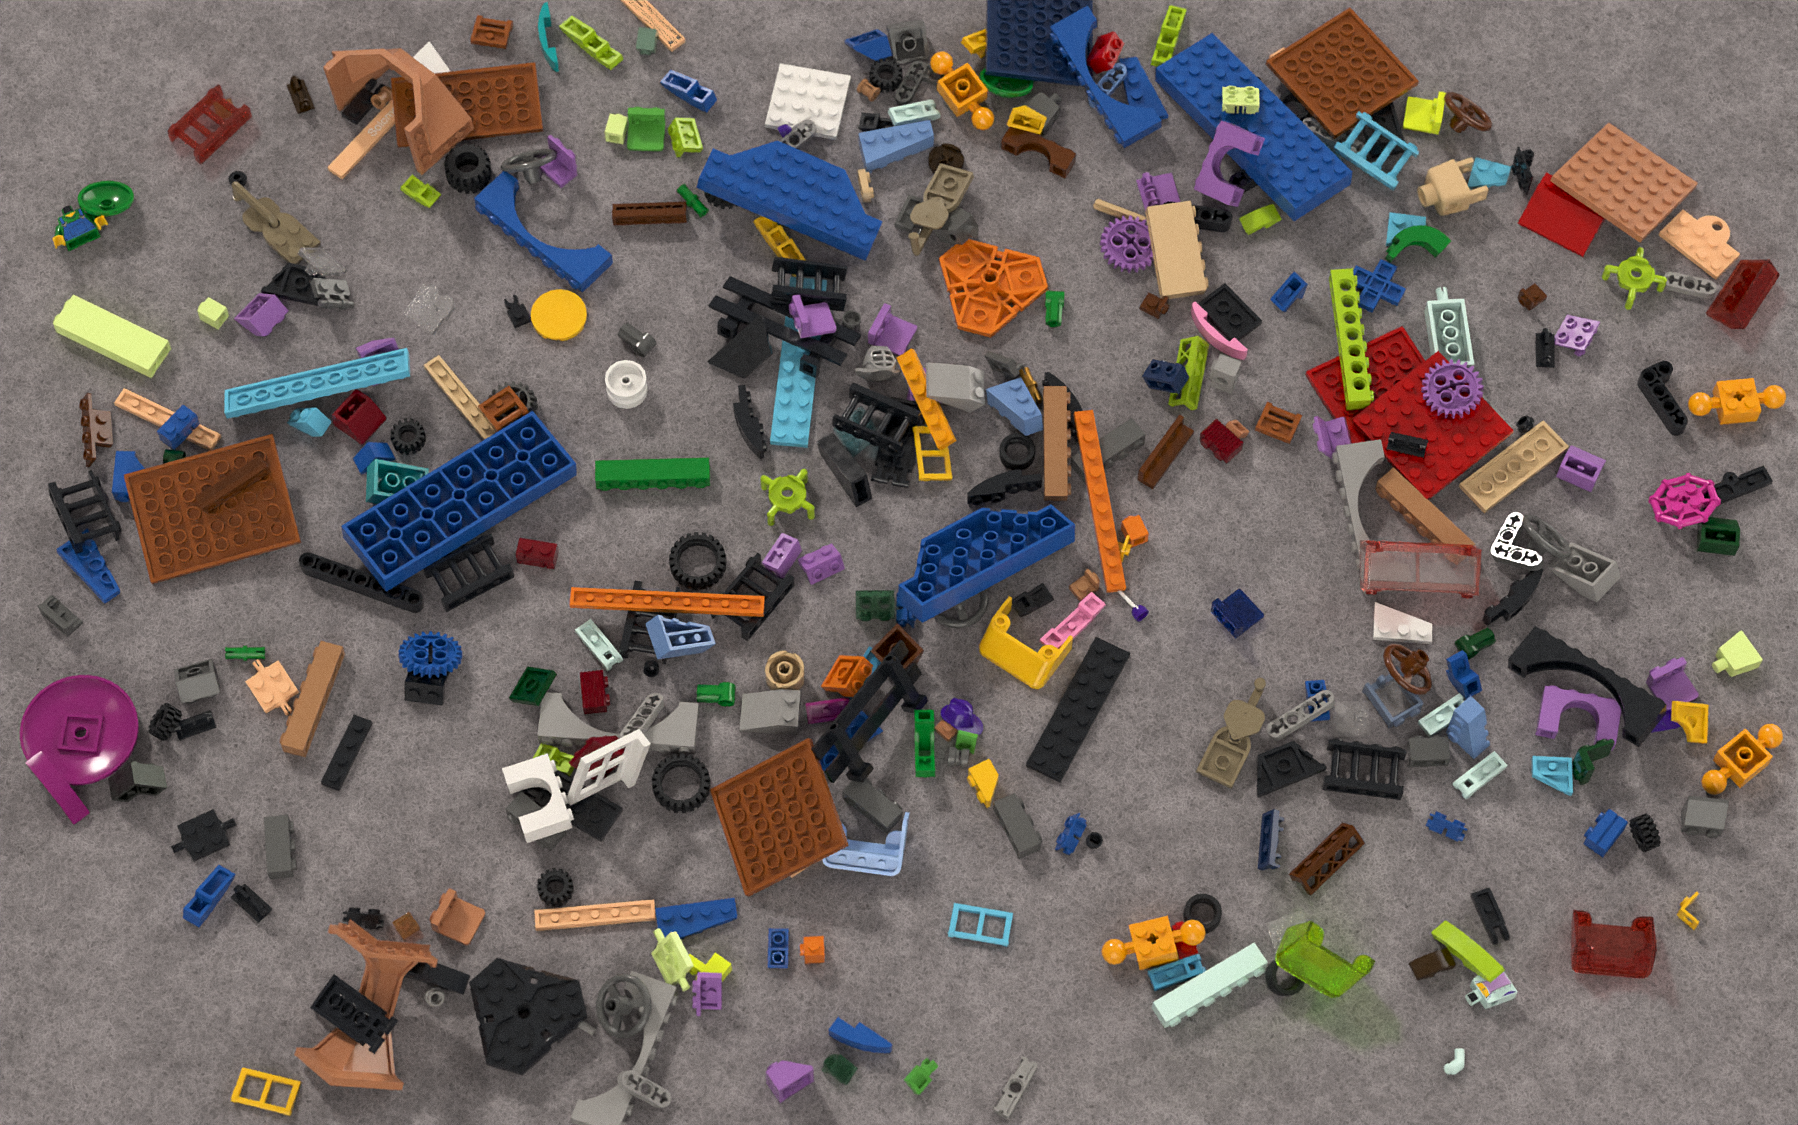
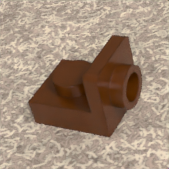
M1534 283L1526 290L1522 288L1517 298L1519 303L1530 311L1546 300L1547 295Z
M1149 292L1139 309L1159 319L1162 314L1165 315L1170 307L1168 304L1169 297L1165 296L1164 299H1161Z

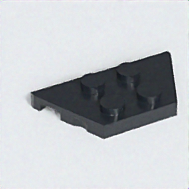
M287 263L282 268V271L272 278L273 281L267 287L264 286L261 289V293L273 294L277 298L318 306V300L322 299L314 297L310 282L313 278L326 279L325 272L317 268Z
M762 314L758 315L707 362L741 378H747L773 354L769 344L768 332L764 324V316Z
M1295 741L1261 753L1257 757V797H1262L1326 771L1327 767L1324 763L1321 764L1315 760L1312 754L1303 750Z

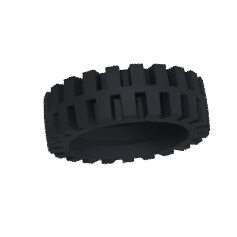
M694 532L692 536L691 533L686 534V538L684 536L680 537V541H676L674 547L671 548L669 555L670 570L674 579L678 580L680 585L684 584L685 588L689 589L692 587L693 590H697L698 587L703 590L705 586L710 588L713 586V583L719 582V578H722L723 572H725L726 555L724 548L718 539L714 540L712 535L708 537L703 532L702 535H699V532ZM697 545L711 549L717 560L716 566L710 573L699 577L684 573L679 565V559L683 551Z
M680 753V756L673 754L672 758L666 757L664 762L661 761L652 775V790L655 799L662 807H666V810H673L674 813H678V811L686 813L687 810L691 812L694 811L695 807L698 809L701 803L706 801L710 791V776L705 764L700 762L697 757L694 759L692 755L688 754V756H685L684 753ZM676 767L693 769L700 778L698 792L686 800H675L668 797L662 788V780L668 771Z

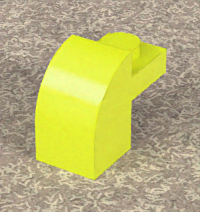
M689 953L694 966L688 972L694 976L697 972L722 973L723 982L732 971L731 963L717 953H714L706 965Z

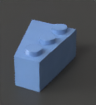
M1021 377L986 389L988 405L991 408L997 409L1002 417L1008 418L1010 423L1025 436L1043 430L1042 414Z
M657 615L645 623L657 659L703 653L716 644L710 626L693 622L684 623L675 618L672 620L663 618L662 615Z
M1470 696L1454 710L1446 731L1447 736L1473 759L1490 746V742L1486 740L1489 734L1484 728L1487 724L1485 709Z

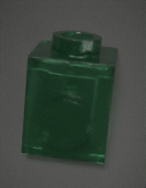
M831 1054L824 1060V1066L821 1071L831 1074L843 1085H848L858 1068L841 1054Z

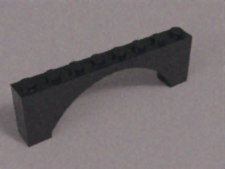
M1535 626L1508 658V668L1523 678L1528 674L1539 671L1568 670L1587 675L1601 683L1610 691L1620 706L1625 724L1622 738L1637 747L1641 746L1666 714V704L1662 699L1653 697L1644 688H1638L1627 678H1622L1615 674L1612 669L1603 667L1595 659L1583 655L1580 650L1571 648L1562 639H1556L1551 636L1545 629Z

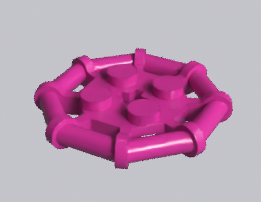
M1686 473V475L1669 480H1662L1661 485L1649 497L1648 501L1653 508L1655 520L1676 526L1678 529L1701 522L1706 523L1715 508L1721 504V499L1718 497L1714 487L1715 483L1712 480L1693 476L1691 473ZM1685 483V485H1683V486H1679V487H1676V488H1673V487H1672V486H1676V485ZM1667 491V496L1665 498H1661L1664 492ZM1708 492L1710 499H1705L1703 495ZM1660 506H1665L1666 510L1661 511ZM1706 506L1707 508L1704 510V512H1701L1700 509L1702 507L1704 509V507Z

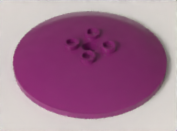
M75 675L57 680L42 689L32 699L24 712L20 724L22 751L27 761L42 751L70 786L98 782L116 772L133 752L139 733L137 711L128 694L117 684L105 678L92 675ZM79 730L86 731L83 737H77L76 733Z

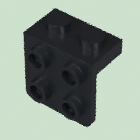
M413 671L408 672L405 679L404 700L443 706L445 684L450 672L447 671L446 676L440 673L439 677H436L434 674L431 678L428 677V674L421 677V673L413 675Z

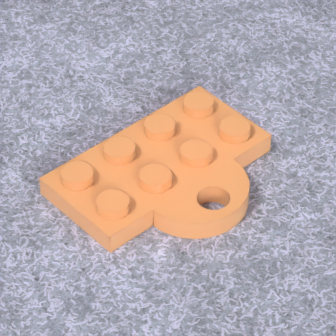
M1682 210L1659 233L1661 238L1715 280L1740 256L1739 252L1727 244L1730 236V229L1727 223L1716 216H1704L1696 220L1685 210ZM1712 225H1719L1721 230H1714Z

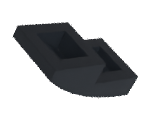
M862 113L858 129L867 132L894 127L891 118H881L880 114Z
M1041 583L1028 593L1025 591L1012 599V606L1018 615L1023 617L1052 602L1054 598L1044 583Z

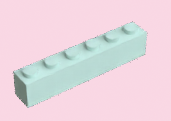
M1253 943L1157 999L1152 1004V1010L1164 1028L1169 1025L1174 1027L1181 1022V1018L1186 1015L1191 1017L1198 1012V1008L1203 1005L1208 1007L1214 1003L1215 998L1218 996L1224 997L1235 986L1241 987L1245 985L1252 976L1258 977L1266 971L1268 962L1256 944Z

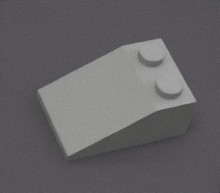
M928 362L926 363V397L971 413L985 405L984 371L965 365Z
M1571 542L1569 544L1571 549L1570 557L1567 559L1556 557L1548 566V569L1582 596L1598 602L1621 578L1618 564L1614 560Z
M778 689L743 694L739 731L798 735L801 690Z

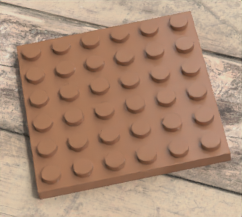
M1610 123L1604 126L1567 161L1550 180L1640 243L1698 184Z

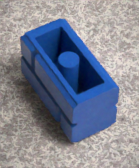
M182 405L157 430V433L164 444L175 450L200 423L197 415L185 405Z
M1608 809L1605 814L1601 812L1595 820L1597 825L1594 828L1590 826L1584 834V837H1586L1584 845L1601 857L1605 856L1628 824L1625 819L1618 816L1611 809Z

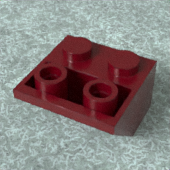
M355 389L332 414L333 425L362 446L387 420V417L373 400L358 389Z
M605 735L603 737L593 736L585 742V746L574 753V757L570 760L569 764L577 769L582 757L618 740V737ZM625 747L612 753L610 761L623 755ZM604 758L592 763L589 771L601 766ZM618 765L606 770L603 779L606 778ZM598 775L592 777L591 779L596 780Z

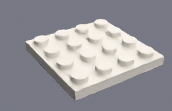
M780 64L765 128L778 130L777 128L784 124L791 126L816 109L819 112L818 116L808 119L816 124L817 133L815 136L836 140L851 76ZM805 126V131L802 134L806 131L812 132V126Z

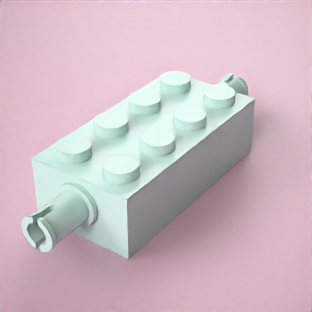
M1441 287L1435 290L1437 300L1427 301L1424 311L1431 356L1439 351L1449 362L1452 359L1453 363L1456 364L1458 359H1460V365L1467 362V368L1474 366V358L1464 299L1448 300L1447 288L1443 287L1442 291Z

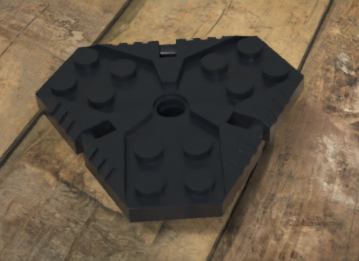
M496 958L469 982L476 1018L480 1022L478 1027L487 1066L524 1075L552 1050L551 1045L555 1041L559 1044L587 1019L580 982L576 979L544 970L538 972L533 967ZM532 978L538 980L536 984L531 983ZM524 1012L530 1014L525 1019L519 1017ZM494 1017L495 1021L488 1022L487 1019ZM547 1032L550 1036L545 1040L543 1035Z

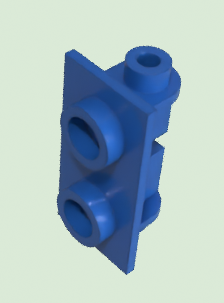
M898 591L896 594V607H903V609L896 610V623L901 627L909 624L912 628H915L917 618L899 602Z
M1437 811L1435 815L1430 813L1433 819H1428L1426 823L1429 830L1442 834L1443 829L1446 828L1448 829L1446 837L1457 842L1458 840L1463 841L1465 834L1462 831L1463 829L1467 831V828L1464 827L1465 823L1456 819L1453 822L1446 820V815Z
M1080 813L1067 818L1064 823L1065 829L1056 840L1057 846L1055 850L1062 848L1064 849L1063 852L1067 855L1074 852L1079 840L1073 836L1076 835L1080 838L1087 826L1086 820L1081 817L1079 818Z

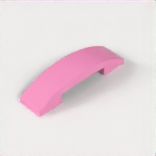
M1193 302L1191 315L1201 335L1224 354L1244 360L1248 349L1235 337L1230 342L1207 322L1208 313L1196 302Z
M1091 592L1055 629H1050L1039 641L1043 645H1053L1060 649L1070 635L1074 639L1085 629L1106 604Z

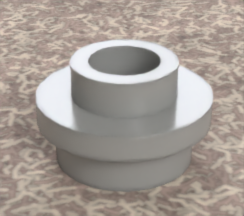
M431 987L426 991L425 1001L428 1005L436 1007L444 1002L445 993L440 987ZM437 993L435 998H431L433 994Z

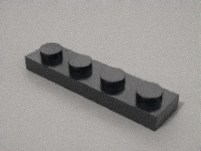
M353 715L321 780L322 785L340 791L373 724L372 721Z

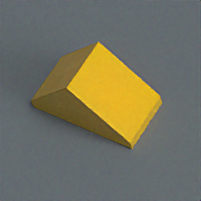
M1020 106L1012 109L1007 126L1041 135L1047 118L1027 106Z

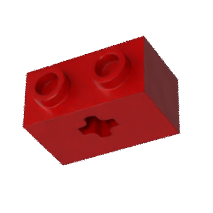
M1114 31L1098 36L1086 62L1096 74L1113 69L1125 43Z

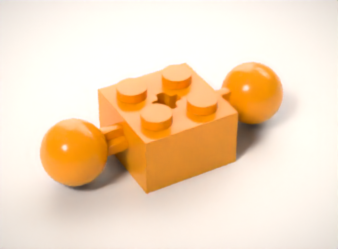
M943 51L935 53L930 60V66L935 73L944 75L937 82L939 94L956 117L970 110L972 112L971 121L973 126L979 130L989 129L994 123V114L989 108L979 105L987 100L988 89L968 62L953 70V59L950 54Z
M1754 378L1717 381L1712 391V398L1706 393L1697 392L1689 398L1688 408L1696 416H1704L1711 409L1716 408L1720 425L1757 421L1761 413L1760 404H1764L1770 409L1780 408L1786 401V393L1782 387L1777 385L1768 386L1764 389L1763 393H1757Z
M1766 724L1759 729L1758 739L1756 740L1745 728L1717 751L1713 761L1721 769L1709 770L1703 775L1701 780L1703 789L1712 795L1720 794L1725 790L1728 778L1739 788L1743 787L1769 765L1773 756L1765 748L1773 749L1781 744L1783 740L1782 730L1775 724Z
M1168 916L1131 924L1129 929L1132 941L1123 943L1119 939L1106 941L1102 947V957L1107 963L1116 965L1123 962L1128 954L1135 953L1139 970L1178 961L1175 943L1183 941L1188 945H1198L1205 938V928L1197 920H1188L1183 923L1180 930L1171 931Z

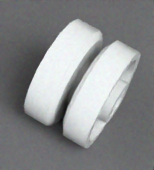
M623 360L614 363L607 370L605 376L606 392L608 399L613 405L629 409L640 405L644 401L648 388L645 370L641 365L634 361Z

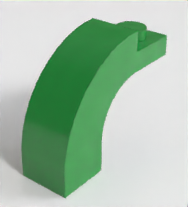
M1424 225L1411 226L1394 236L1391 240L1393 244L1386 250L1388 254L1384 259L1390 263L1404 248L1413 245L1425 248L1436 258L1452 240L1433 227Z
M914 710L915 777H935L934 710Z

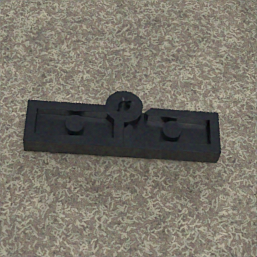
M1763 465L1740 474L1739 477L1733 472H1726L1722 477V481L1715 484L1714 487L1718 497L1721 499V504L1771 485L1773 480ZM1708 492L1703 495L1705 499H1710Z

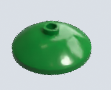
M986 68L981 71L979 77L988 91L1002 98L1022 97L1030 93L1033 88L1032 80L985 75Z
M116 181L92 183L84 187L78 194L80 208L94 216L110 217L121 214L131 207L134 202L132 189Z

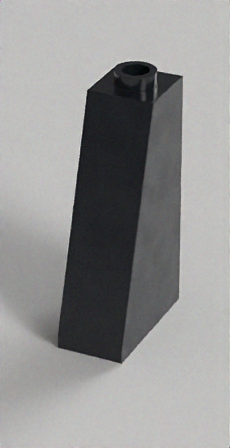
M834 433L818 440L817 445L820 455L853 504L858 507L871 500L872 494L866 472Z

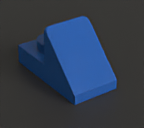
M1293 272L1270 300L1282 312H1286L1297 298H1303L1308 284L1296 272Z

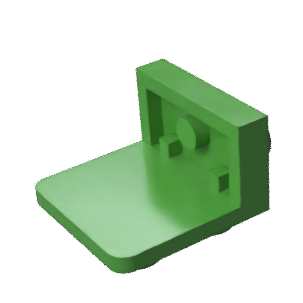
M628 107V150L662 151L664 149L666 123L665 109L658 107Z

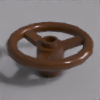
M1447 92L1445 94L1444 101L1446 106L1454 114L1449 124L1454 131L1461 133L1468 126L1482 132L1491 130L1493 125L1491 119L1477 104L1455 92ZM1452 99L1461 102V107H1457ZM1474 112H1475L1482 120L1476 118Z
M1390 644L1385 647L1383 653L1384 663L1394 680L1405 690L1415 695H1425L1428 693L1432 686L1431 675L1426 667L1429 661L1428 655L1421 649L1412 651L1401 644ZM1391 654L1401 662L1400 666L1404 674L1403 677L1392 663ZM1415 675L1423 677L1424 686L1416 687L1410 684L1412 677Z

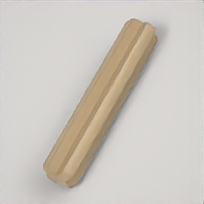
M1097 199L1094 203V209L1122 219V216H1124L1128 220L1131 215L1133 220L1137 216L1139 217V222H1142L1144 219L1146 220L1145 216Z

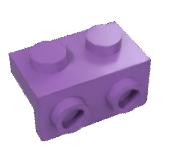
M832 543L797 559L800 567L807 574L811 585L845 569L841 554Z
M697 972V980H693L692 987L693 993H696V996H693V1008H696V1016H701V1009L721 1010L722 973Z

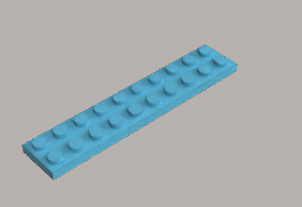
M790 277L789 287H796V277ZM804 278L803 288L814 290L815 279ZM822 280V291H826L827 280ZM785 316L784 326L798 332L794 325V319ZM821 335L811 336V338L819 341ZM783 340L770 444L808 448L816 378L800 372L799 368L800 359L803 354L809 356L810 352Z
M407 348L227 389L225 390V416L227 419L239 417L245 414L275 409L284 405H292L297 402L313 400L323 396L410 377L409 351Z

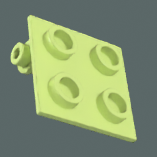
M1236 86L1222 87V111H1225V113H1235V106H1237L1236 113L1238 114L1239 106H1242V114H1244V107L1246 106V114L1259 113V88L1252 86L1245 88Z

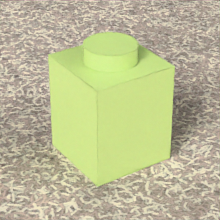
M621 114L609 115L605 129L606 141L624 144L628 130V117Z
M209 297L198 307L197 312L200 320L218 330L229 317L227 307Z

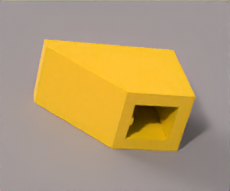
M990 759L969 768L967 776L969 785L975 787L977 791L976 796L981 804L984 803L986 808L991 805L999 776Z

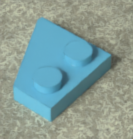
M1476 157L1468 182L1469 189L1472 190L1473 187L1487 186L1488 188L1493 185H1506L1511 166Z
M1390 212L1386 246H1391L1393 243L1391 240L1403 229L1417 225L1425 226L1426 217Z
M1532 756V777L1572 796V758Z

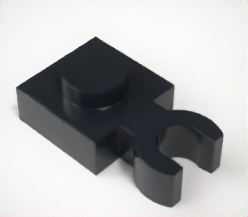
M513 295V303H509L507 299H504L506 308L510 309L507 310V315L514 328H518L531 322V317L524 304L519 305L518 297Z

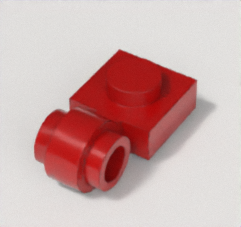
M1180 921L1174 923V925L1171 926V930H1180L1181 926L1185 922ZM1183 941L1175 943L1179 960L1199 954L1196 945H1188Z

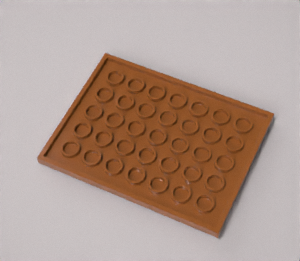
M273 434L124 474L152 584L301 543ZM260 455L271 473L206 514L195 497Z

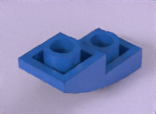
M1324 680L1305 681L1306 699L1311 698L1322 690H1326ZM1323 697V701H1325L1326 703H1327V698H1326V697ZM1316 701L1315 703H1316V705H1317V707H1318V709H1319V708H1320V705H1319L1318 702ZM1308 706L1309 714L1313 713L1315 708ZM1329 710L1312 721L1330 720Z
M769 928L768 968H788L789 929Z

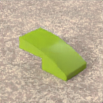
M413 174L400 188L402 192L428 208L441 196V193L428 183L425 185Z
M1274 204L1254 210L1242 216L1239 220L1246 233L1251 235L1263 227L1269 228L1281 221L1282 218Z
M541 743L533 758L548 754L549 760H554L556 769L570 777L574 767L569 762L574 756L560 752L557 747Z

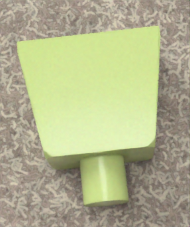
M1741 630L1718 649L1716 653L1718 660L1712 663V668L1716 673L1726 670L1733 677L1758 668L1763 659Z

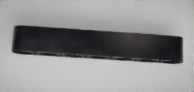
M309 552L303 553L299 557L301 570L307 576L412 613H418L424 608L422 594L418 590L398 584L388 591L384 589L376 591V588L382 586L370 573ZM312 562V565L305 566L306 563ZM324 569H330L328 572H322ZM342 575H348L346 578H340ZM366 581L364 584L358 585V582ZM396 593L401 594L399 597H393ZM412 600H419L417 603H410Z

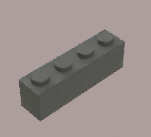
M1132 418L1099 439L1105 470L1111 468L1115 461L1125 459L1132 450H1138L1144 445L1146 434ZM1079 452L1071 457V467L1085 482L1082 458Z

